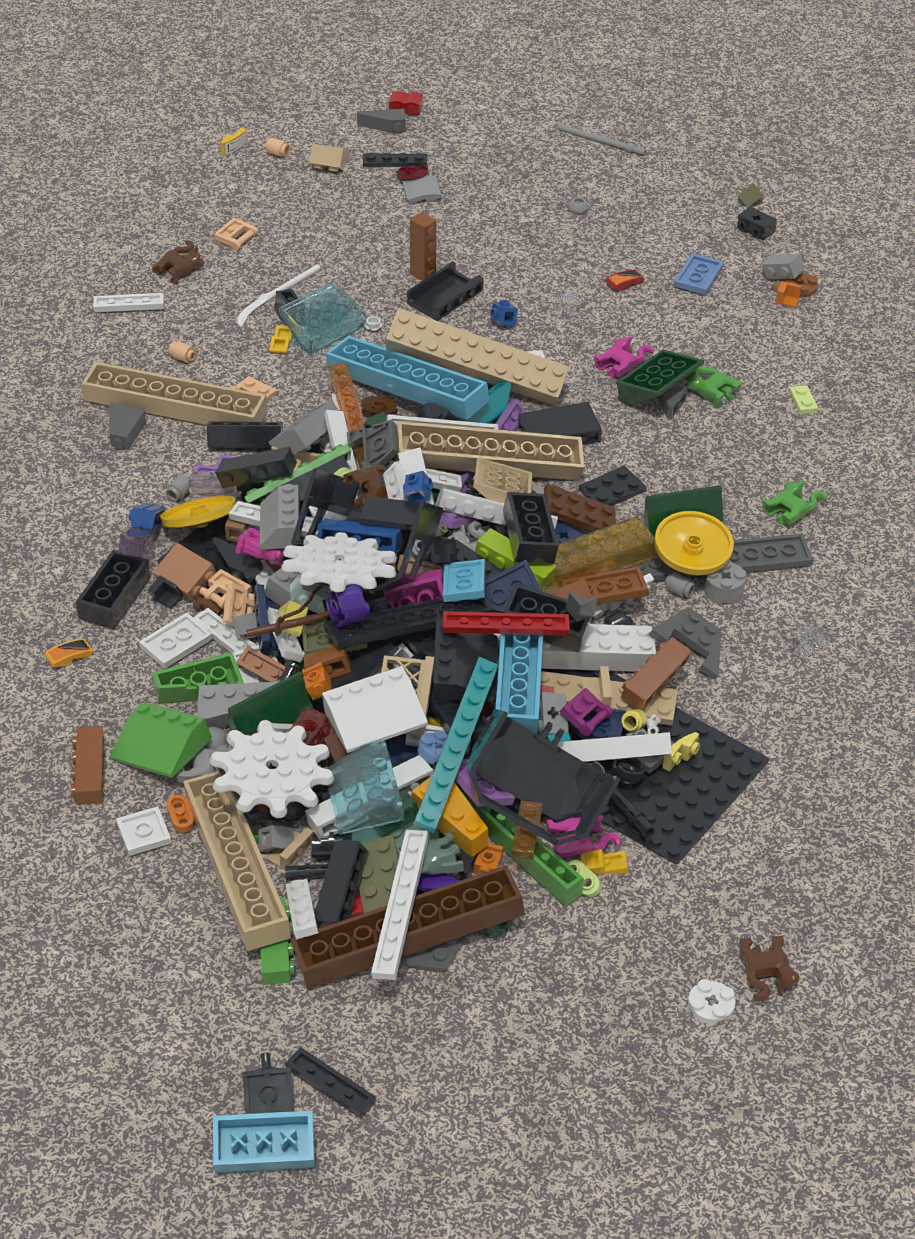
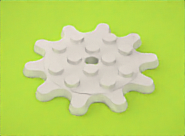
M342 532L336 533L335 537H326L325 540L314 535H307L303 541L304 546L289 545L285 547L283 552L285 557L293 558L283 562V571L302 573L299 579V583L309 586L323 582L329 584L330 590L334 592H342L350 584H357L365 589H374L377 587L375 577L393 578L396 576L395 568L386 565L396 562L395 553L392 551H378V543L372 538L357 541L355 538H348L347 534Z
M264 720L257 727L258 733L251 736L244 735L237 730H232L227 735L226 740L233 749L228 752H214L210 757V764L212 766L222 768L226 772L225 775L218 777L214 781L213 789L218 793L227 791L237 792L240 798L236 803V808L240 812H249L255 805L265 804L269 807L273 817L282 818L287 814V805L290 802L297 801L306 807L316 806L318 804V797L311 790L312 787L317 784L330 785L334 781L332 771L317 765L321 760L329 757L328 747L324 744L309 746L303 743V740L306 738V731L302 726H295L287 733L276 732L271 722ZM270 763H272V765L276 766L277 768L269 769L268 766H270Z

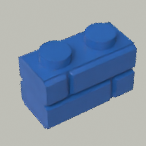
M143 503L134 507L129 512L131 526L152 530L162 525L160 515L165 512V506Z

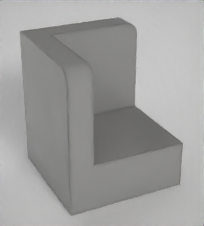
M271 825L258 830L260 852L286 849L293 842V828Z

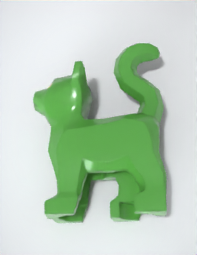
M700 366L688 377L685 386L691 391L698 392L703 398L712 401L715 408H719L723 405L721 399L724 395L726 400H732L734 398L733 390H741L742 383L723 372H718L714 368ZM700 374L711 376L708 379L703 380Z
M802 480L798 483L786 482L784 485L785 489L778 492L773 499L763 500V512L768 516H772L782 511L784 514L778 515L776 522L782 526L790 525L804 518L808 512L813 510L817 506V498L826 500L828 496L824 491H815L809 497L810 503H807L801 499L803 498L802 487L805 481Z

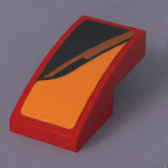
M634 269L615 273L607 277L605 281L614 290H626L630 284H642L645 278Z

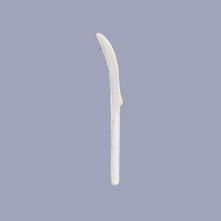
M315 265L271 292L262 294L239 314L237 318L238 326L240 328L243 327L250 314L274 298L276 291L287 290L320 271V266Z

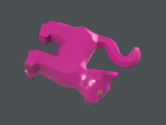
M632 336L626 339H615L613 347L608 348L602 355L596 354L594 356L595 367L601 371L612 365L613 368L607 370V375L611 378L620 377L633 371L645 359L644 352L653 354L654 349L649 345H643L638 349L637 356L631 354L632 350L630 349Z
M249 528L246 531V535L241 534L238 537L237 554L246 553L255 558L267 559L271 564H277L281 567L284 562L283 552L285 548L260 550V530Z
M603 815L599 816L591 832H603L600 826V822L604 819ZM581 817L568 818L558 823L547 820V832L556 835L575 830ZM606 833L600 837L597 844L592 843L588 836L585 839L572 841L560 846L553 845V851L562 859L573 856L581 857L580 854L603 850L608 841H613L617 847L621 845L622 841L617 834Z

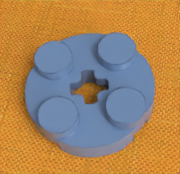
M436 730L435 733L423 734L417 745L419 746L417 749L419 755L431 764H434L435 761L438 762L447 739V734L440 730Z

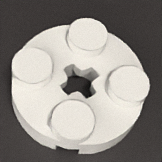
M702 979L690 991L688 1006L695 1018L704 1023L716 1024L719 1021H726L734 1012V991L722 983ZM707 999H714L718 1004L714 1003L710 1006Z

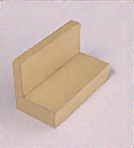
M600 666L598 678H582V690L586 687L604 705L611 707L612 693L608 666Z
M308 827L301 834L293 831V842L286 849H275L267 857V860L285 870V866H294L312 847L314 831Z

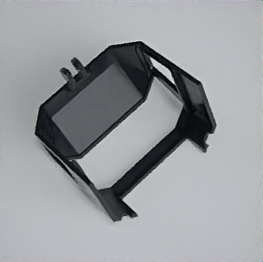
M313 468L292 537V545L304 546L303 541L299 540L309 506L316 507L317 512L307 535L315 536L318 524L322 522L326 511L359 520L363 508L354 506V501L360 482L353 480L352 484L344 482V477ZM420 501L413 527L409 528L412 530L402 529V534L410 537L400 570L395 569L396 576L386 580H379L375 577L377 587L374 589H364V592L376 595L377 591L384 593L415 580L434 540L444 508ZM418 539L423 541L410 574H408L406 569L415 540Z
M494 709L473 745L467 766L475 799L555 846L587 838L621 779L594 768L558 747L557 745L565 730L560 728L556 732L552 743L546 740L548 733L552 730L553 723L548 722L539 736L507 717V712ZM477 768L479 769L480 777L556 821L581 814L579 824L572 831L556 835L547 832L482 794L476 775Z

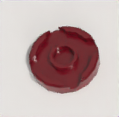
M422 164L419 167L408 165L399 168L396 174L397 178L402 180L417 179L428 175L429 169L426 165Z

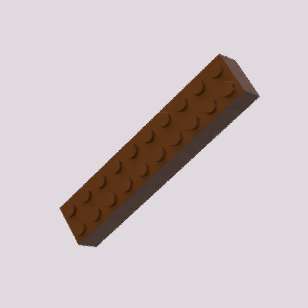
M505 865L415 896L401 957L525 915L522 895L508 866ZM387 906L322 927L314 935L299 939L295 937L290 938L307 989L373 967Z

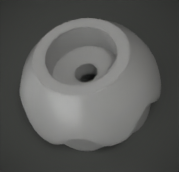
M581 197L572 199L568 204L569 210L574 214H583L589 209L587 201Z

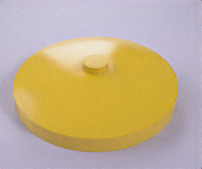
M228 495L201 498L172 507L163 512L160 518L162 525L165 527L185 528L197 526V528L207 526L210 522L228 515L237 502L235 497Z
M683 511L666 517L658 525L654 545L659 557L671 568L686 574L706 575L722 569L729 562L734 548V541L729 529L717 518L702 512Z

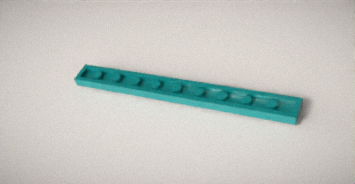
M481 657L478 658L413 823L414 826L434 833L498 664Z

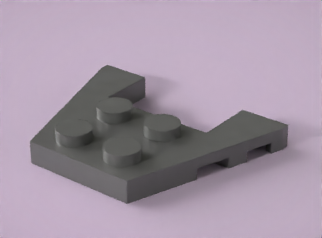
M392 420L373 424L371 428L362 427L359 428V431L354 432L350 430L347 432L348 446L354 448L361 443L364 445L365 467L360 470H365L375 464L385 466L399 452L396 423Z
M688 607L651 630L649 635L660 643L666 642L671 634L676 636L705 657L699 669L701 672L714 680L718 676L721 629L700 616L697 612Z
M466 935L403 956L400 959L399 968L405 966L416 968V970L446 973L465 942Z

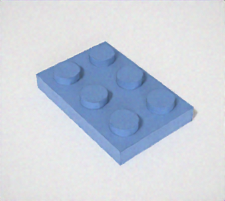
M692 253L674 280V287L706 295L721 272L724 262Z

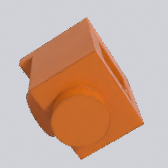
M321 662L302 670L306 689L313 700L322 697L323 692L332 690L330 676Z
M488 843V846L478 853L474 863V874L479 875L499 868L503 861V847Z

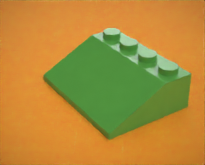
M142 702L129 715L110 754V759L173 778L212 739L205 718Z

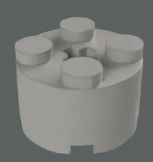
M729 560L722 569L706 574L704 587L706 597L716 604L728 603L730 605L737 603L743 597L746 571Z

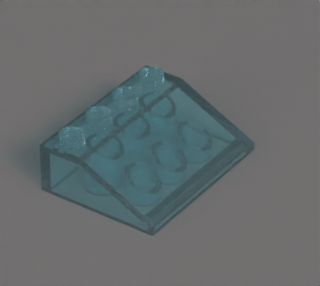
M334 281L278 308L280 315L297 343L309 355L358 331L365 325L366 312Z
M385 740L363 745L326 768L332 771L334 775V781L328 785L339 835L405 820Z

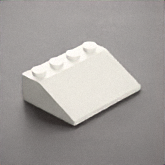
M402 666L322 693L325 713L347 753L428 725L412 683Z

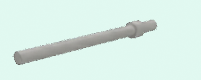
M562 124L558 128L560 131L624 149L628 153L646 154V149L637 147L632 143L626 144Z

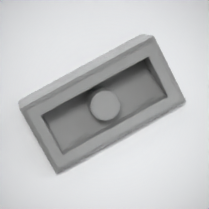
M255 613L232 617L236 637L246 635V630L256 628Z

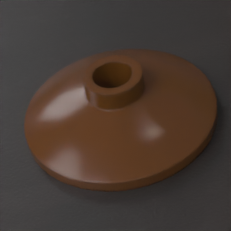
M372 396L366 397L361 401V407L373 413V415L382 412L388 414L397 409L396 402L385 397Z

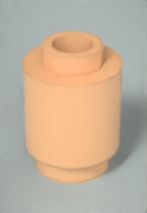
M270 138L266 142L265 148L267 153L279 157L288 156L290 145L287 142L276 138Z
M174 341L169 346V354L182 362L189 363L196 357L193 346L180 341Z

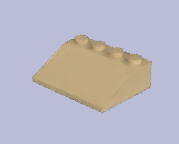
M477 457L473 487L485 498L505 503L507 492L531 493L532 472Z

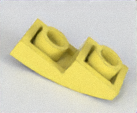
M699 733L689 734L671 746L672 754L664 755L663 769L671 771L674 765L680 763L681 759L688 761L692 755H696L700 748V743H698Z

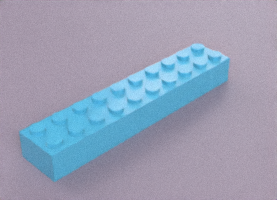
M347 336L325 353L328 369L332 373L423 405L426 403H436L448 409L452 415L466 420L490 401L487 382L351 336Z

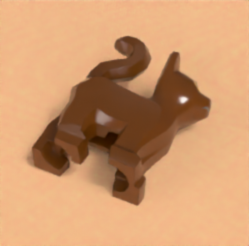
M187 240L185 241L186 247H177L172 251L166 252L152 267V271L160 275L168 270V273L172 275L170 282L177 285L180 278L188 275L193 268L203 267L205 262L198 253V247L194 248L193 242ZM191 252L188 258H185L180 255Z
M390 461L389 465L391 466L394 461ZM375 464L365 470H355L343 475L347 483H352V480L360 482L359 488H361L363 495L354 501V506L363 508L367 496L384 498L388 495L386 486L383 488L379 475V472L384 474L387 470L385 466Z
M772 936L770 950L760 952V945H756L752 949L750 948L753 944L751 938L740 939L739 948L741 957L746 964L747 979L752 987L761 990L760 993L753 995L754 1000L763 1001L770 995V988L765 982L758 980L760 978L776 976L779 996H783L785 989L792 988L794 983L799 982V974L789 967L788 957L782 949L784 945L783 936Z

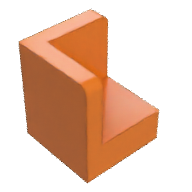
M781 281L777 291L776 304L796 308L800 298L801 285Z

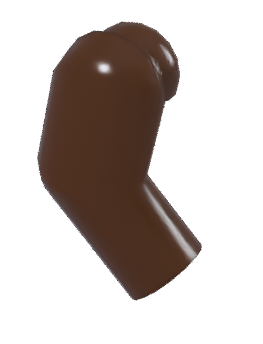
M197 597L193 603V607L198 611L202 610L203 607L205 609L209 608L215 614L221 611V608L214 602L203 597Z

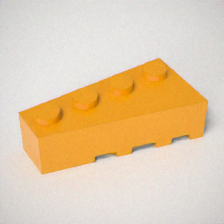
M431 777L411 791L412 808L417 812ZM453 783L436 828L444 835L451 832L454 837L452 841L473 857L488 846V828L457 785Z

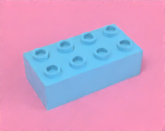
M313 1111L213 1116V1166L215 1173L315 1168Z

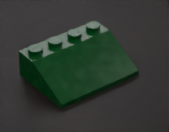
M663 349L616 382L619 400L634 405L659 397L702 366L704 360Z
M721 485L646 496L642 540L646 549L655 548L654 539L658 525L666 517L674 513L683 511L702 512L717 518L724 524Z
M301 672L228 708L230 731L237 730L248 736L258 733L257 727L264 720L277 724L310 725L311 727L316 723L313 706Z

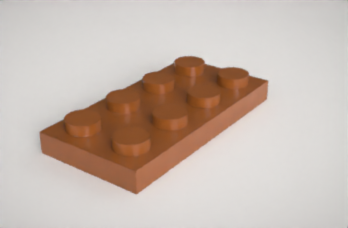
M640 567L562 580L563 587L585 578L592 597L595 596L597 598V605L649 595Z

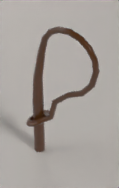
M321 583L312 591L308 600L298 610L278 617L276 623L246 630L247 638L275 632V635L278 637L285 629L315 622L330 616L327 610L318 614L285 621L286 618L301 613L312 601L316 592L329 584Z

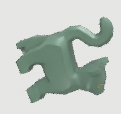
M451 832L447 833L444 838L428 839L420 874L438 875L464 871L463 862H456L455 854L460 850L457 844L452 843L454 837Z

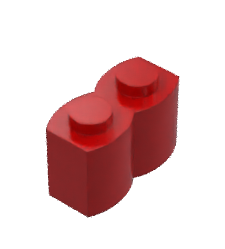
M403 91L392 92L389 100V110L404 109V113L409 115H420L423 106V95L417 92L407 94Z

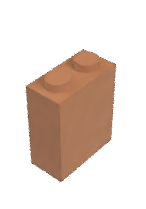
M176 543L152 573L156 579L161 575L176 584L181 590L183 597L194 602L197 597L201 596L199 594L200 589L208 586V580L217 571L212 563Z

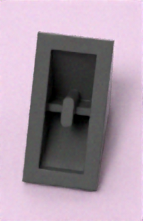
M688 387L671 388L660 395L659 404L668 420H672L685 403Z

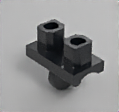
M329 832V838H320V840L317 836H312L311 858H315L317 861H325L330 858L335 840H352V837H334V832Z

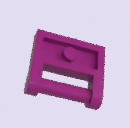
M585 687L560 710V713L582 734L589 736L602 720L609 718L613 714V710L609 705H604ZM593 710L598 713L589 722L583 720Z

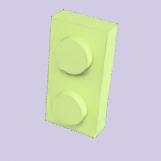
M807 385L790 387L789 393L800 415L818 412V406Z

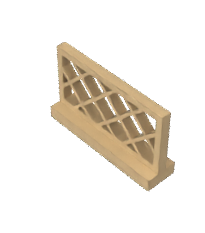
M384 655L381 673L389 670L387 668L388 663L397 664L399 667L402 666L410 681H413L417 686L415 693L427 719L434 673V657L426 656L425 660ZM411 666L421 667L420 671L414 675L409 672L408 668ZM425 726L404 734L415 735V739L420 740V737L425 732Z

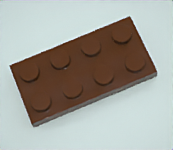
M546 484L544 494H546L551 515L557 516L561 521L609 538L616 536V514L614 507L578 495L575 492L567 491L558 486Z

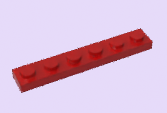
M443 611V633L569 636V614Z

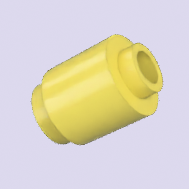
M640 709L628 711L622 717L623 727L629 732H635L645 727L647 722L645 712Z

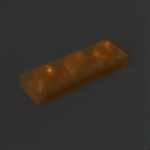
M521 800L518 815L539 826L543 803ZM516 824L511 856L533 859L538 835Z

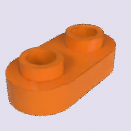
M183 795L171 796L167 800L166 805L172 826L177 832H189L195 825L189 802Z

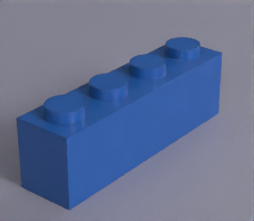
M327 518L318 524V538L325 540L326 537H335L336 533L342 532L346 533L348 538H355L357 541H364L369 538L375 539L378 543V551H392L396 553L401 548L402 529L359 524V522Z

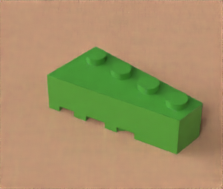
M233 652L152 672L153 687L159 703L198 701L199 686L244 683Z

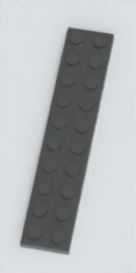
M803 533L733 540L734 548L730 561L739 565L746 572L811 566L813 564V558ZM655 548L614 552L617 570L640 567L642 575L645 576L650 573L654 581H664L669 574L674 572L687 578L706 576L686 574L671 568L662 561Z

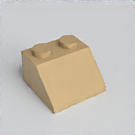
M312 144L309 163L314 169L323 170V168H329V171L338 172V170L344 169L350 155L343 148Z

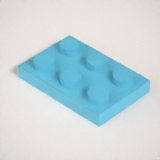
M485 559L445 563L443 582L444 602L485 598Z

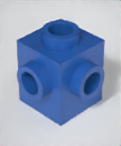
M508 300L493 302L492 309L490 310V319L496 322L498 326L516 325L518 308L510 304Z
M424 471L407 474L403 484V494L409 501H430L431 489L433 488L432 479Z

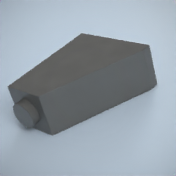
M110 403L109 435L111 447L129 450L146 424L145 410Z

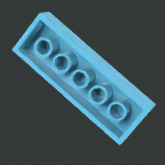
M501 634L496 709L507 712V717L537 734L543 635Z

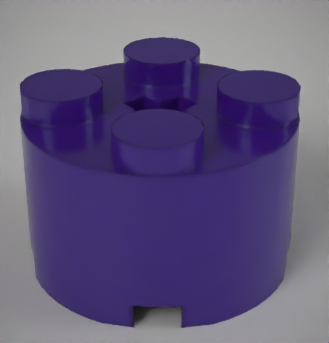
M347 585L346 589L342 592H334L330 590V586L327 587L326 593H329V598L326 599V605L332 621L337 620V627L363 621L366 614H369V605L364 601L363 587L360 585Z

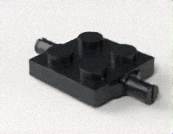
M265 1053L260 1054L262 1068L255 1071L242 1072L245 1114L294 1112L291 1067H271V1054L266 1053L267 1062H265Z

